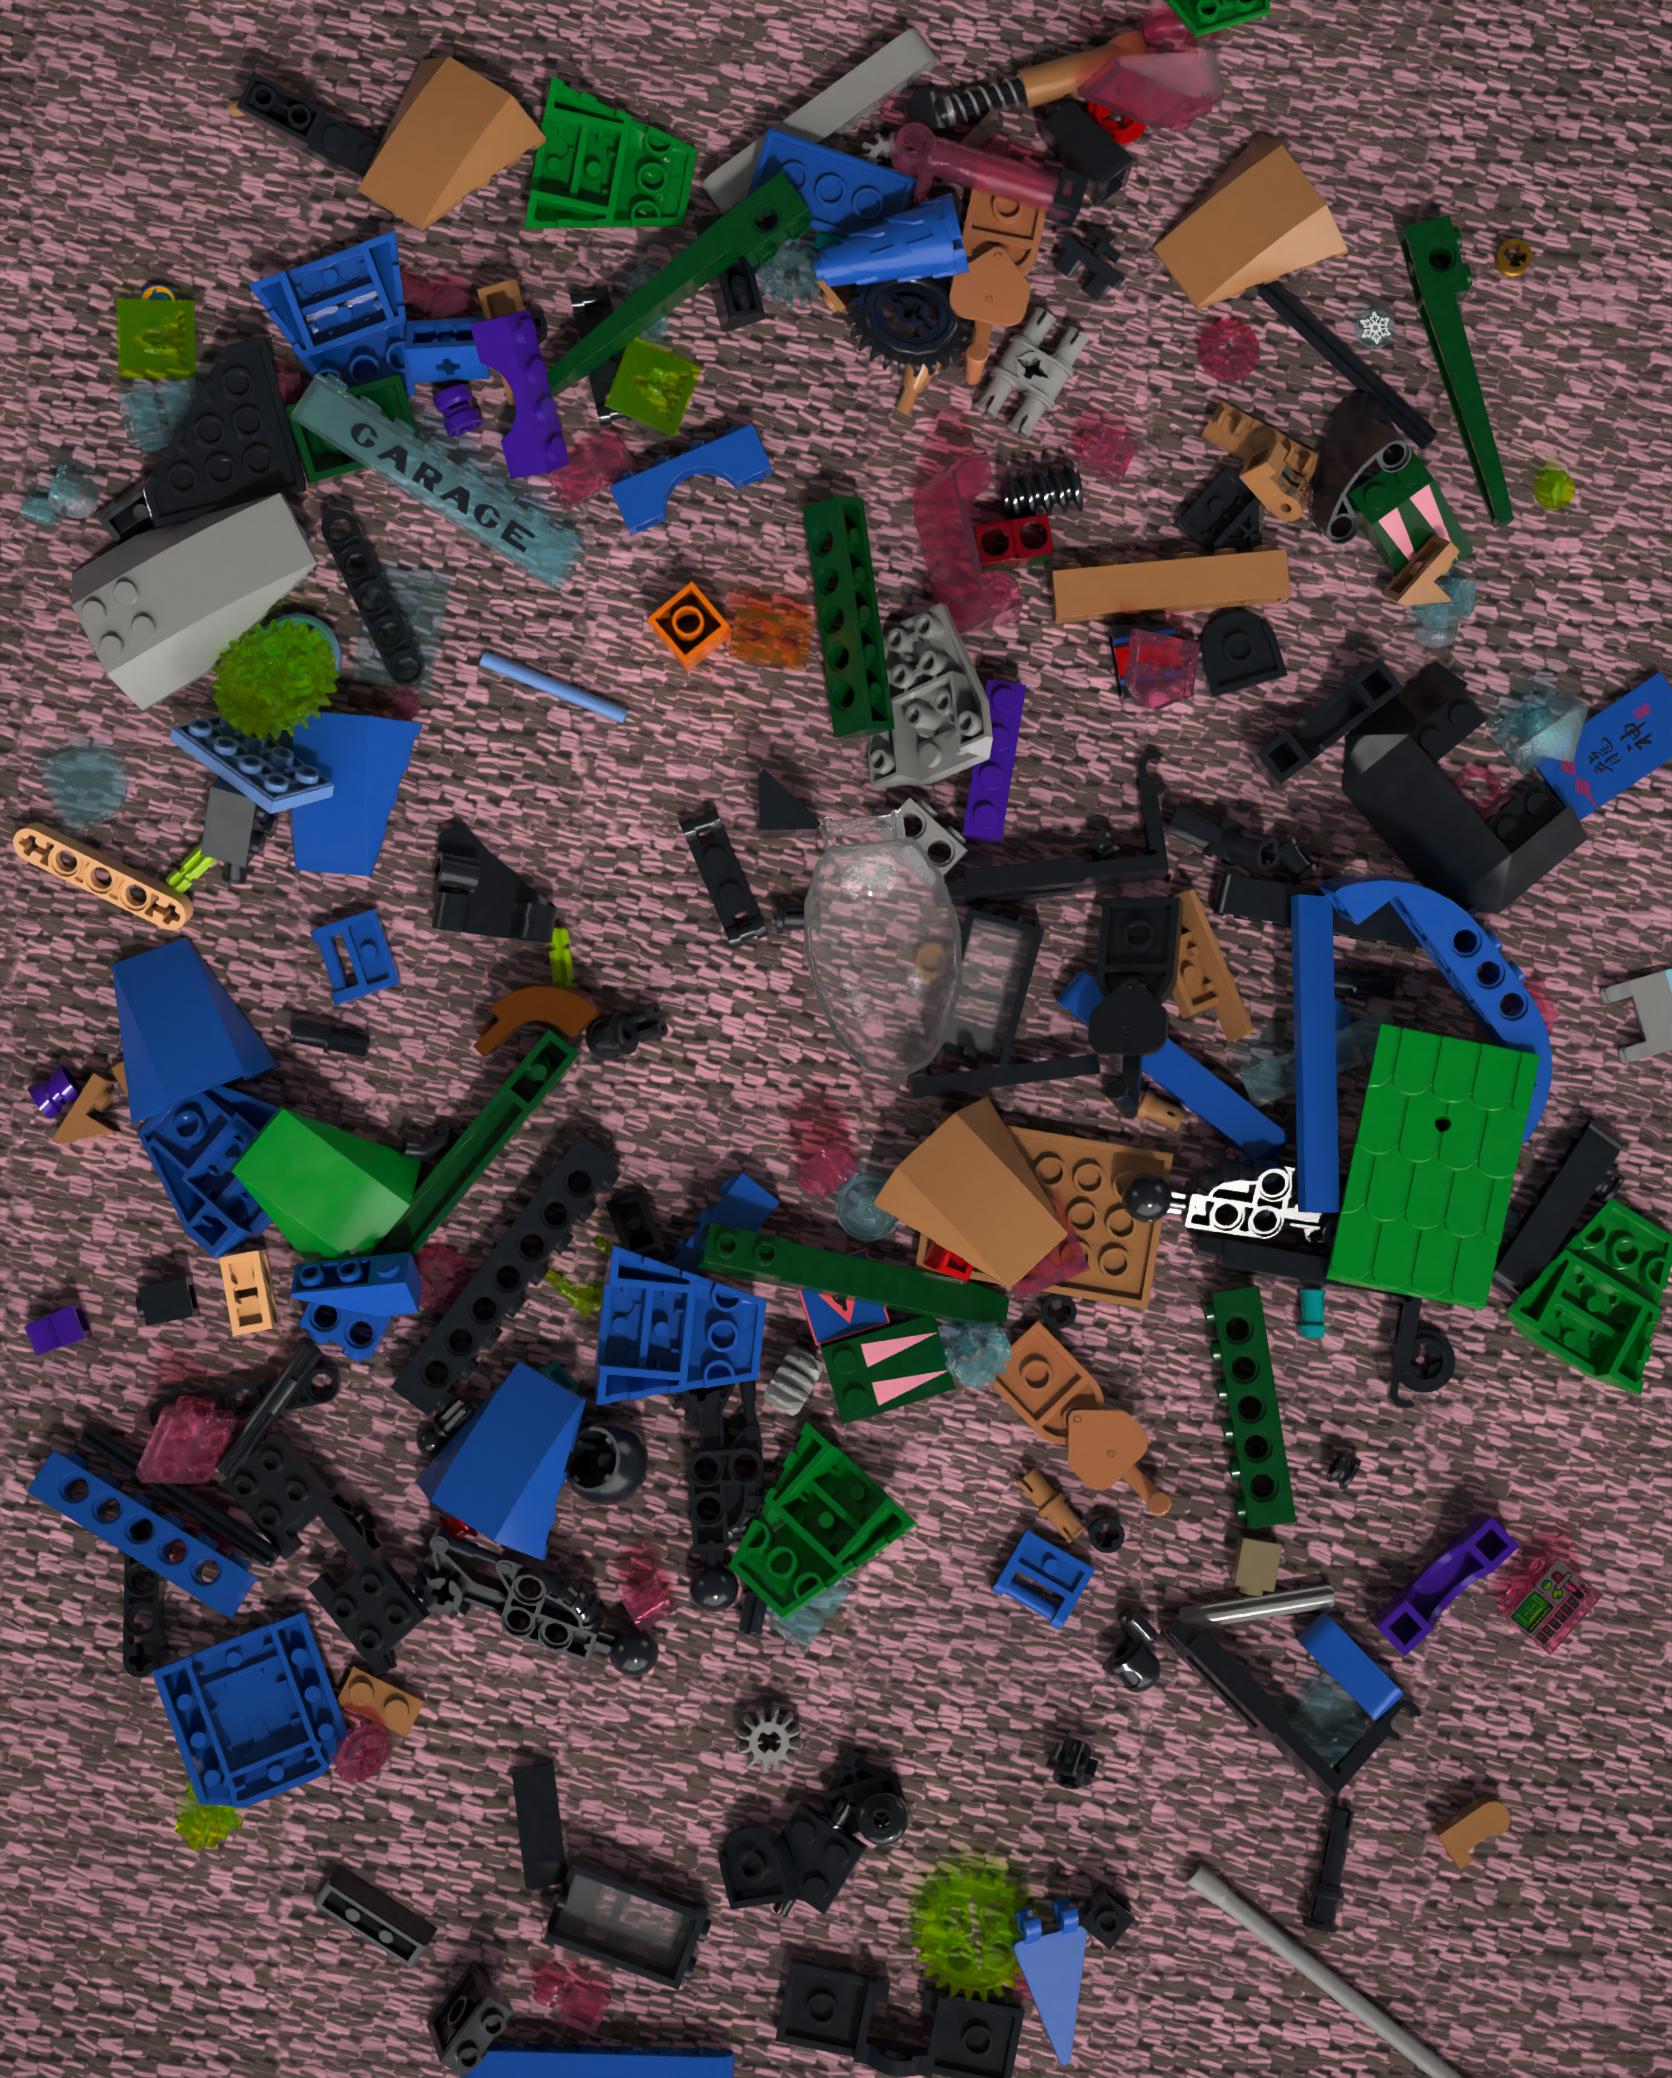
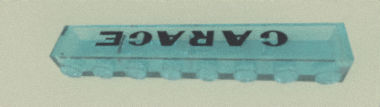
M319 373L315 375L292 411L291 419L556 592L562 589L586 549L580 546L582 540L577 535L565 528H562L559 532L546 524L549 518L545 514L531 506L525 510L513 502L516 498L514 494L498 484L494 488L490 487L480 480L483 475L469 464L463 462L461 466H458L447 458L449 452L439 444L431 440L427 444L413 436L416 432L415 429L404 421L395 418L392 422L379 414L382 408L365 396H361L360 400L346 392L348 386L339 378L329 373L326 377Z

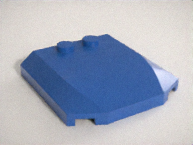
M304 1611L273 1621L169 1662L151 1671L199 1805L246 1808L321 1777L336 1757L351 1744L348 1731Z

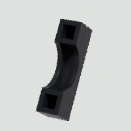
M1379 657L1317 708L1256 753L1250 761L1272 789L1275 790L1396 696L1404 687Z

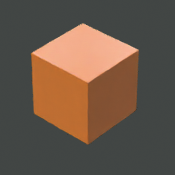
M692 581L647 618L652 632L687 673L732 636L729 624Z

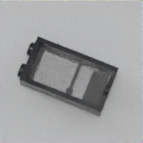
M977 904L976 910L971 908L967 910L930 1046L1000 1066H1007L1044 929L1036 927L1038 921L1033 918L1015 915L1014 920L999 917V909Z
M574 1855L546 1925L544 1940L679 1990L682 1979L689 1980L693 1973L697 1957L693 1956L692 1953L697 1941L702 1943L705 1941L711 1925V1919L706 1918L707 1906L704 1904H699L584 1861L583 1858Z

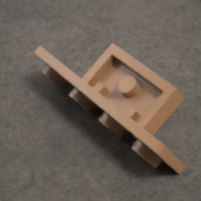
M1190 888L1173 896L1180 897L1183 901L1181 927L1183 935H1181L1177 982L1172 992L1182 1019L1213 1007L1228 1043L1253 1033L1254 1029L1250 1022V1014L1242 1003L1235 986L1234 976L1228 970L1220 951V943L1212 932L1205 915L1204 905L1198 898L1195 889Z

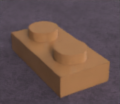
M357 1665L353 1666L337 1699L338 1704L404 1737L408 1736L425 1702V1699L379 1676L374 1677L371 1672Z

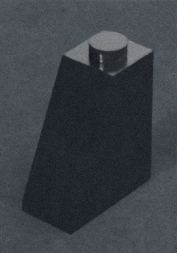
M1070 101L1063 108L1060 105H1056L1043 116L1039 137L1064 168L1089 176L1085 194L1096 207L1127 184L1133 164L1132 157L1073 101Z

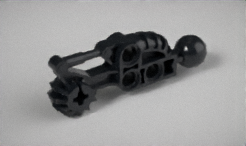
M1264 1155L1259 1158L1251 1157L1249 1161H1245L1243 1157H1236L1234 1161L1230 1162L1218 1159L1217 1164L1211 1167L1208 1164L1203 1166V1171L1198 1178L1194 1177L1192 1181L1186 1180L1184 1191L1171 1190L1168 1183L1152 1173L1137 1174L1128 1180L1122 1191V1205L1125 1212L1133 1219L1142 1223L1156 1222L1165 1216L1166 1213L1179 1214L1184 1227L1261 1239L1275 1236L1282 1227L1303 1228L1306 1241L1315 1243V1251L1320 1255L1328 1252L1329 1257L1336 1231L1333 1228L1336 1229L1339 1212H1298V1198H1293L1298 1193L1297 1162L1280 1160L1272 1155ZM1270 1173L1279 1174L1275 1182L1270 1184L1262 1183L1266 1175ZM1339 1173V1189L1344 1190L1347 1174ZM1344 1192L1340 1193V1207ZM1223 1204L1233 1205L1226 1214L1218 1215L1215 1213L1216 1209ZM1261 1210L1271 1211L1266 1219H1254L1255 1215Z
M756 1380L740 1382L745 1427L728 1447L724 1445L722 1411L736 1383L725 1385L726 1389H713L707 1392L703 1400H699L697 1393H690V1390L668 1393L669 1395L682 1394V1398L672 1404L673 1409L677 1410L687 1403L689 1407L685 1411L684 1420L692 1424H698L700 1429L701 1450L696 1452L689 1461L688 1477L693 1550H700L701 1566L694 1571L690 1578L689 1592L696 1606L707 1612L716 1613L726 1610L737 1598L739 1590L736 1574L724 1564L723 1548H729L730 1545L737 1542L736 1538L746 1534L753 1519L757 1520L760 1515L757 1512L759 1503L764 1501V1495L760 1494V1487H764L761 1431L756 1423ZM743 1454L751 1455L757 1462L756 1470L748 1476L738 1474L734 1468L736 1458ZM703 1457L712 1458L718 1467L716 1474L708 1479L701 1478L695 1471L696 1462ZM705 1497L716 1499L720 1504L719 1513L712 1518L701 1516L697 1509L701 1499Z
M446 1526L436 1528L430 1540V1547L433 1553L423 1559L422 1567L417 1570L414 1577V1583L416 1584L414 1594L418 1598L423 1599L422 1603L426 1608L431 1607L435 1610V1618L440 1616L442 1612H445L453 1620L457 1617L458 1613L466 1615L467 1612H471L479 1605L498 1614L501 1617L502 1628L516 1638L586 1663L590 1659L592 1650H597L610 1655V1660L615 1669L625 1676L638 1677L647 1674L658 1661V1642L651 1632L642 1627L635 1626L622 1629L618 1633L601 1628L606 1613L601 1612L597 1608L599 1604L598 1597L588 1592L589 1586L585 1583L580 1585L575 1582L573 1575L569 1573L567 1576L560 1574V1569L554 1567L547 1557L545 1560H540L509 1549L498 1554L478 1547L476 1543L454 1536L453 1531ZM463 1556L496 1565L495 1569L501 1580L478 1572ZM452 1567H454V1573L448 1584L446 1583V1580L451 1572Z

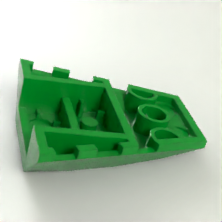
M552 76L540 131L546 137V142L536 150L527 199L524 229L683 226L697 149L651 125L647 127L633 120L631 115L619 109L616 111L596 101L597 98L584 91L580 93L564 85V81Z
M280 1106L231 1165L230 1170L307 1263L369 1256L410 1207L422 1160L401 1157L398 1151L393 1150L389 1146L378 1142L376 1144L360 1138L352 1132L341 1131L329 1126L325 1122Z
M1611 1198L1507 1309L1505 1314L1523 1337L1587 1377L1627 1392L1641 1395L1644 1381L1641 1380L1645 1363L1649 1362L1652 1350L1650 1341L1654 1324H1658L1661 1308H1659L1662 1290H1666L1672 1265V1235Z
M807 1421L800 1432L802 1437L795 1450L789 1452L782 1465L785 1468L775 1487L769 1489L757 1520L753 1519L728 1566L784 1620L918 1525L893 1497Z

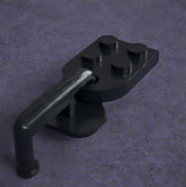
M1180 897L1103 898L1097 983L1105 999L1091 1011L1088 1040L1091 1047L1098 1054L1104 1056H1123L1121 1081L1110 1082L1105 1088V1095L1112 1101L1122 1116L1127 1119H1134L1139 1111L1143 1056L1157 1053L1163 1048L1167 1040L1169 1014L1162 1004L1172 994L1177 982L1183 901Z

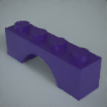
M530 309L495 316L470 324L480 363L497 370L506 379L514 395L516 404L515 422L509 434L501 440L510 478L515 479L544 474L569 465L567 447L563 440L557 417V408L552 398L547 370L542 359L536 327L533 323Z
M987 679L985 693L989 700L993 741L990 758L973 766L962 829V837L964 839L1000 844L1002 840L1026 685Z
M1481 1512L1369 1621L1397 1651L1406 1656L1434 1629L1441 1613L1463 1590L1481 1577L1491 1574L1519 1545L1493 1517Z

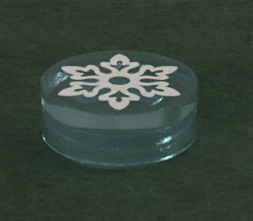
M1381 309L1365 311L1357 320L1354 328L1357 342L1369 350H1379L1385 347L1395 332V324L1392 317Z

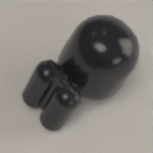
M652 1002L631 1008L628 1014L619 1011L595 1019L586 1031V1043L590 1052L599 1059L613 1060L635 1052L638 1041L644 1043L667 1035L668 1027L663 1020H659L661 1016L660 1006L658 1003Z
M1126 1608L1117 1617V1620L1122 1624L1120 1628L1126 1640L1107 1658L1102 1668L1107 1674L1111 1676L1116 1675L1124 1683L1126 1689L1139 1693L1153 1687L1160 1677V1661L1147 1646L1149 1643L1157 1642V1632L1138 1611L1132 1612L1129 1608Z

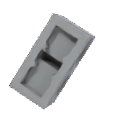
M909 797L878 830L877 836L935 888L966 855L967 850L962 846L966 840L951 826H948L946 829L942 828L934 820L937 813L926 802L920 799L915 803ZM913 817L917 819L921 824V832L914 837L903 835L899 829V824L904 818ZM934 844H943L949 849L950 858L944 863H935L930 860L928 849Z

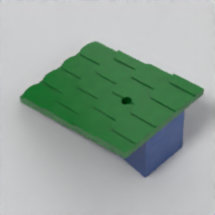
M1386 1024L1379 1026L1325 1279L1478 1310L1486 1308L1514 1173L1517 1168L1526 1119L1529 1114L1540 1055Z

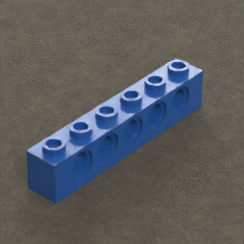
M53 1450L27 1492L216 1611L233 1618L258 1579V1576L249 1571L252 1563L234 1552L228 1558L216 1551L219 1546L218 1542L200 1531L196 1537L190 1535L183 1530L187 1524L186 1522L166 1511L163 1517L150 1510L154 1502L136 1491H133L131 1496L126 1495L118 1490L122 1482L102 1470L98 1476L86 1470L90 1462L69 1450L66 1456ZM85 1480L88 1485L87 1493L83 1498L75 1500L72 1494L73 1488L78 1482ZM118 1500L120 1504L118 1516L107 1521L105 1517L107 1505L112 1501ZM145 1521H151L153 1525L151 1536L144 1541H140L137 1537L138 1527ZM183 1541L186 1546L185 1555L180 1560L173 1562L170 1558V1549L176 1542ZM216 1561L219 1567L217 1577L211 1582H205L202 1577L203 1568L208 1563Z

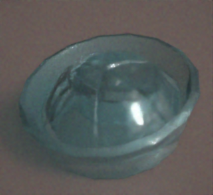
M862 1173L851 1177L841 1186L835 1200V1214L839 1225L848 1235L862 1241H876L887 1237L897 1228L900 1220L873 1204L888 1178L875 1173Z

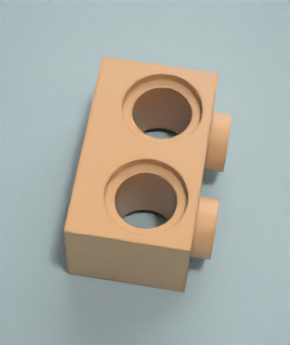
M266 1249L220 1257L233 1336L280 1327Z

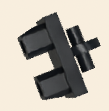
M1093 230L1087 235L1085 240L1095 247L1094 251H1091L1073 235L1069 236L1066 234L1059 243L1063 248L1059 252L1053 266L1066 277L1071 278L1081 264L1084 263L1093 273L1081 289L1095 301H1099L1112 287L1119 288L1125 280L1122 275L1102 260V257L1106 256L1115 264L1122 256L1120 252L1112 247L1117 239V235L1112 231L1104 238H1101Z

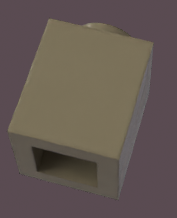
M1243 1534L1238 1535L1231 1581L1235 1585L1240 1586V1593L1262 1597L1263 1590L1274 1592L1282 1550L1281 1543L1276 1540Z

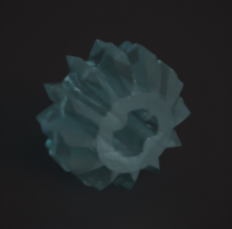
M792 241L790 251L785 252L784 247L781 245L778 247L777 257L775 256L765 263L768 267L759 269V278L766 280L761 285L762 292L764 294L773 292L771 303L774 305L780 303L783 297L786 298V309L788 310L793 308V299L798 298L800 305L806 307L808 306L806 293L816 298L820 295V289L816 285L817 277L813 259H810L812 248L807 246L799 253L797 242ZM792 269L798 270V280L795 281L794 277H792V281L785 280L786 270H789L790 274Z
M974 1320L970 1328L961 1325V1333L958 1336H949L953 1345L943 1350L948 1359L945 1365L960 1384L968 1388L973 1385L982 1390L987 1381L996 1384V1376L999 1373H1007L1004 1364L1013 1359L1009 1350L1011 1344L1007 1336L996 1325L991 1324L989 1321L983 1324Z

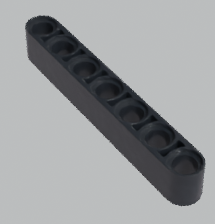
M1220 874L1213 914L1218 916L1230 914L1235 919L1262 923V920L1272 922L1271 925L1292 928L1291 896L1298 894L1325 895L1321 890ZM1389 902L1358 925L1340 917L1332 906L1333 936L1339 937V934L1349 935L1348 938L1373 943L1384 941L1390 946L1413 950L1416 947L1423 948ZM1472 917L1484 930L1485 920ZM1459 932L1454 937V943L1459 938Z

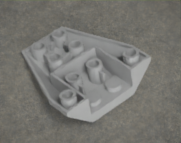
M940 603L885 629L883 646L895 729L869 736L867 752L871 787L886 788L932 784L988 760L993 741L989 700L948 606Z

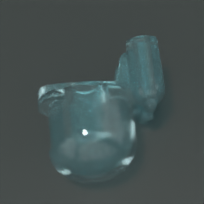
M59 464L48 498L36 497L34 500L27 498L22 504L19 516L44 526L60 523L61 518L58 513L76 519L87 517L94 511L98 502L99 490L97 484L90 478L86 479L68 472V466Z
M1449 577L1448 585L1445 587L1444 592L1451 598V602L1411 606V609L1416 612V626L1413 632L1419 644L1428 648H1443L1449 646L1455 640L1458 632L1459 618L1469 617L1475 609L1476 580Z

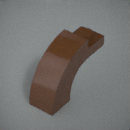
M557 983L529 986L502 997L489 1007L500 1020L498 1021L496 1017L490 1019L478 1031L481 1038L473 1047L483 1057L491 1055L522 1025L532 1020L550 1022L561 1028L570 1038L580 1035L607 1007L593 995L573 986Z

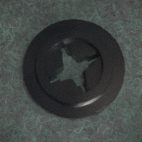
M1419 1329L1416 1331L1411 1360L1419 1357V1350H1421L1422 1344L1425 1354L1433 1358H1439V1361H1433V1364L1427 1365L1425 1378L1420 1366L1410 1363V1366L1417 1368L1420 1373L1412 1377L1408 1374H1402L1400 1382L1410 1390L1428 1393L1442 1388L1450 1380L1455 1369V1354L1451 1344L1441 1334L1431 1330Z

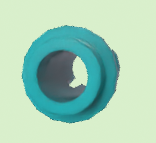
M1300 1290L1301 1325H1297V1330H1301V1338H1325V1330H1329V1326H1325L1326 1290Z

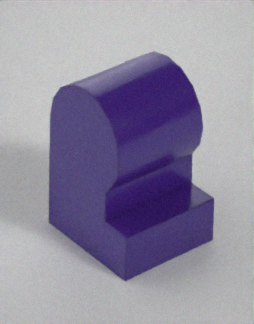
M80 1304L70 1305L50 1314L48 1317L24 1326L36 1356L93 1336Z

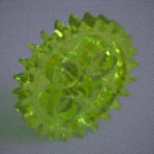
M272 619L268 630H264L257 623L255 626L256 634L251 636L245 631L241 633L244 640L242 643L229 642L233 652L231 654L220 653L219 656L225 665L213 668L219 679L211 682V686L217 692L212 698L219 706L218 711L223 718L228 721L234 730L240 729L246 737H249L254 732L261 741L264 740L268 731L275 740H279L281 731L285 729L291 737L295 736V725L300 724L303 728L308 729L309 723L307 718L310 715L318 719L322 717L317 709L319 705L331 706L332 703L327 698L326 693H334L338 690L332 680L339 678V673L334 667L338 663L337 659L331 652L332 649L327 641L322 639L316 629L310 631L303 622L296 628L290 619H287L283 627L280 628L275 619Z
M966 1867L965 1879L959 1880L955 1872L952 1871L950 1872L952 1884L947 1886L941 1880H936L939 1893L937 1895L929 1891L924 1893L927 1901L930 1903L929 1907L917 1905L916 1907L917 1912L924 1917V1920L912 1921L913 1929L922 1932V1935L912 1938L913 1946L924 1947L923 1950L916 1954V1959L918 1962L929 1961V1964L924 1969L926 1977L938 1973L935 1981L938 1989L947 1982L950 1983L949 1993L952 1997L957 1994L960 1988L964 1989L966 2001L971 2000L974 1991H979L982 2000L987 2001L988 1989L992 1988L999 1997H1002L1001 1985L1006 1982L1010 1987L1016 1989L1017 1986L1013 1976L1016 1973L1023 1976L1011 1947L1013 1940L1021 1938L1016 1924L1015 1911L1031 1907L1033 1916L1037 1911L1035 1906L1023 1907L1029 1898L1027 1892L1014 1895L1017 1888L1015 1880H1012L1006 1886L1002 1885L1003 1874L1000 1871L993 1880L988 1879V1872L985 1867L982 1868L979 1878L973 1877L970 1867ZM972 1898L976 1900L980 1929L982 1932H987L980 1936L984 1962L982 1969H977L975 1947L972 1937L966 1936L972 1933L969 1900ZM998 1902L1003 1905L1004 1912L999 1919L988 1920L983 1916V1910L989 1903ZM958 1907L965 1912V1917L960 1924L949 1925L943 1920V1916L949 1908ZM995 1943H1004L1009 1947L1007 1956L999 1961L991 1959L988 1956L989 1948ZM955 1948H964L969 1951L970 1957L965 1964L954 1965L948 1960L950 1952Z

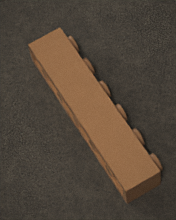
M1261 545L1253 547L1250 553L1237 554L1236 549L1226 548L1213 552V556L1198 557L1197 552H1184L1174 555V560L1159 561V556L1150 555L1136 558V563L1120 564L1119 559L1102 560L1097 562V567L1082 568L1081 563L1061 564L1058 566V570L1052 571L1050 577L1054 624L1286 603L1291 596L1286 549L1276 550L1275 545Z

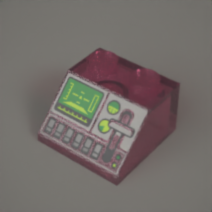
M1549 1554L1546 1558L1543 1556L1538 1557L1529 1566L1526 1572L1529 1577L1520 1588L1513 1586L1506 1592L1500 1601L1503 1607L1498 1613L1531 1643L1551 1655L1603 1594L1559 1558Z

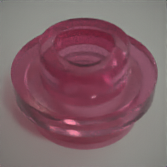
M284 366V371L275 372L283 403L292 401V404L298 403L297 396L304 395L299 372L291 373L290 366Z

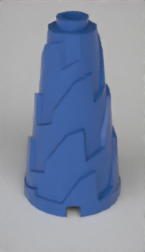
M951 193L919 203L914 209L884 218L883 223L847 234L846 239L818 249L819 257L812 258L818 282L825 280L827 287L854 283L862 286L895 279L898 282H904L931 276L933 279L970 272Z

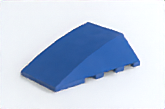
M395 231L292 270L283 271L248 284L276 326L290 343L294 352L306 366L324 395L399 374L406 396L410 397L416 394L415 383L412 381L405 353L407 320Z
M299 710L274 712L278 744L292 750L294 756L305 764L317 768L323 777L334 784L332 797L287 809L295 869L372 877L388 829L386 823L391 808H395L399 796L397 790L404 771L408 770L412 758L410 752L415 737H419L423 724L364 715Z
M187 937L112 964L132 1124L169 1110V1104L240 1077L243 1078V1081L281 1067Z
M612 1245L603 1281L595 1356V1405L758 1380L767 1300Z
M519 1361L415 1482L430 1502L492 1541L540 1560H545L548 1550L546 1542L549 1530L555 1523L558 1511L555 1510L560 1488L564 1487L568 1472L565 1468L569 1453L573 1452L586 1399L525 1362Z

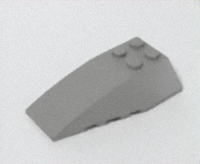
M278 493L133 536L72 573V607L106 674L144 711L208 674L217 665L216 662L227 651H231L242 640L241 637L255 623H259L268 614V610L279 599H283L319 562L284 494Z

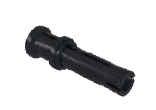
M1329 1806L1328 1821L1316 1880H1312L1308 1889L1312 1893L1308 1916L1303 1917L1302 1924L1309 1928L1331 1933L1338 1931V1925L1335 1923L1339 1899H1343L1345 1894L1343 1887L1340 1885L1350 1829L1355 1814L1352 1810Z

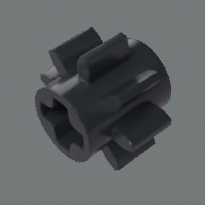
M1067 1739L1063 1744L1056 1743L1054 1750L1050 1752L1046 1767L1054 1770L1052 1777L1059 1786L1066 1789H1078L1081 1787V1784L1089 1785L1090 1778H1094L1099 1761L1090 1758L1092 1749L1087 1743L1078 1739Z

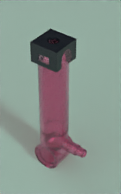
M916 122L905 124L900 128L890 153L892 165L898 172L909 176L918 174L913 197L917 203L925 202L927 194L930 192L933 177L1047 212L1045 219L1069 227L1073 225L1080 212L1089 178L1088 175L1063 168L1060 174L946 139L934 135L927 126ZM905 145L917 147L920 153L909 152Z

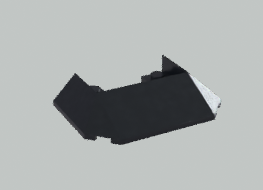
M1435 661L1396 696L1346 736L1342 791L1423 887L1429 888L1452 900L1464 911L1478 908V912L1499 914L1584 843L1588 837L1572 804L1564 808L1539 778L1486 823L1482 821L1434 764L1488 718L1464 692L1463 689L1468 683Z

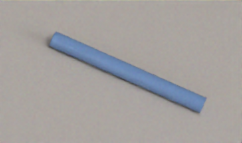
M484 651L481 657L480 665L618 722H625L629 712L628 708L488 651Z

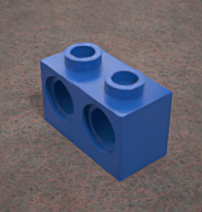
M309 1302L298 1325L307 1329L305 1336L323 1345H327L330 1340L343 1347L341 1350L343 1355L358 1362H362L364 1357L369 1360L375 1358L395 1315L379 1317L334 1307L337 1312V1320L334 1325L326 1326L319 1319V1310L323 1305ZM359 1321L368 1323L373 1330L372 1338L368 1343L358 1341L354 1335V1328Z

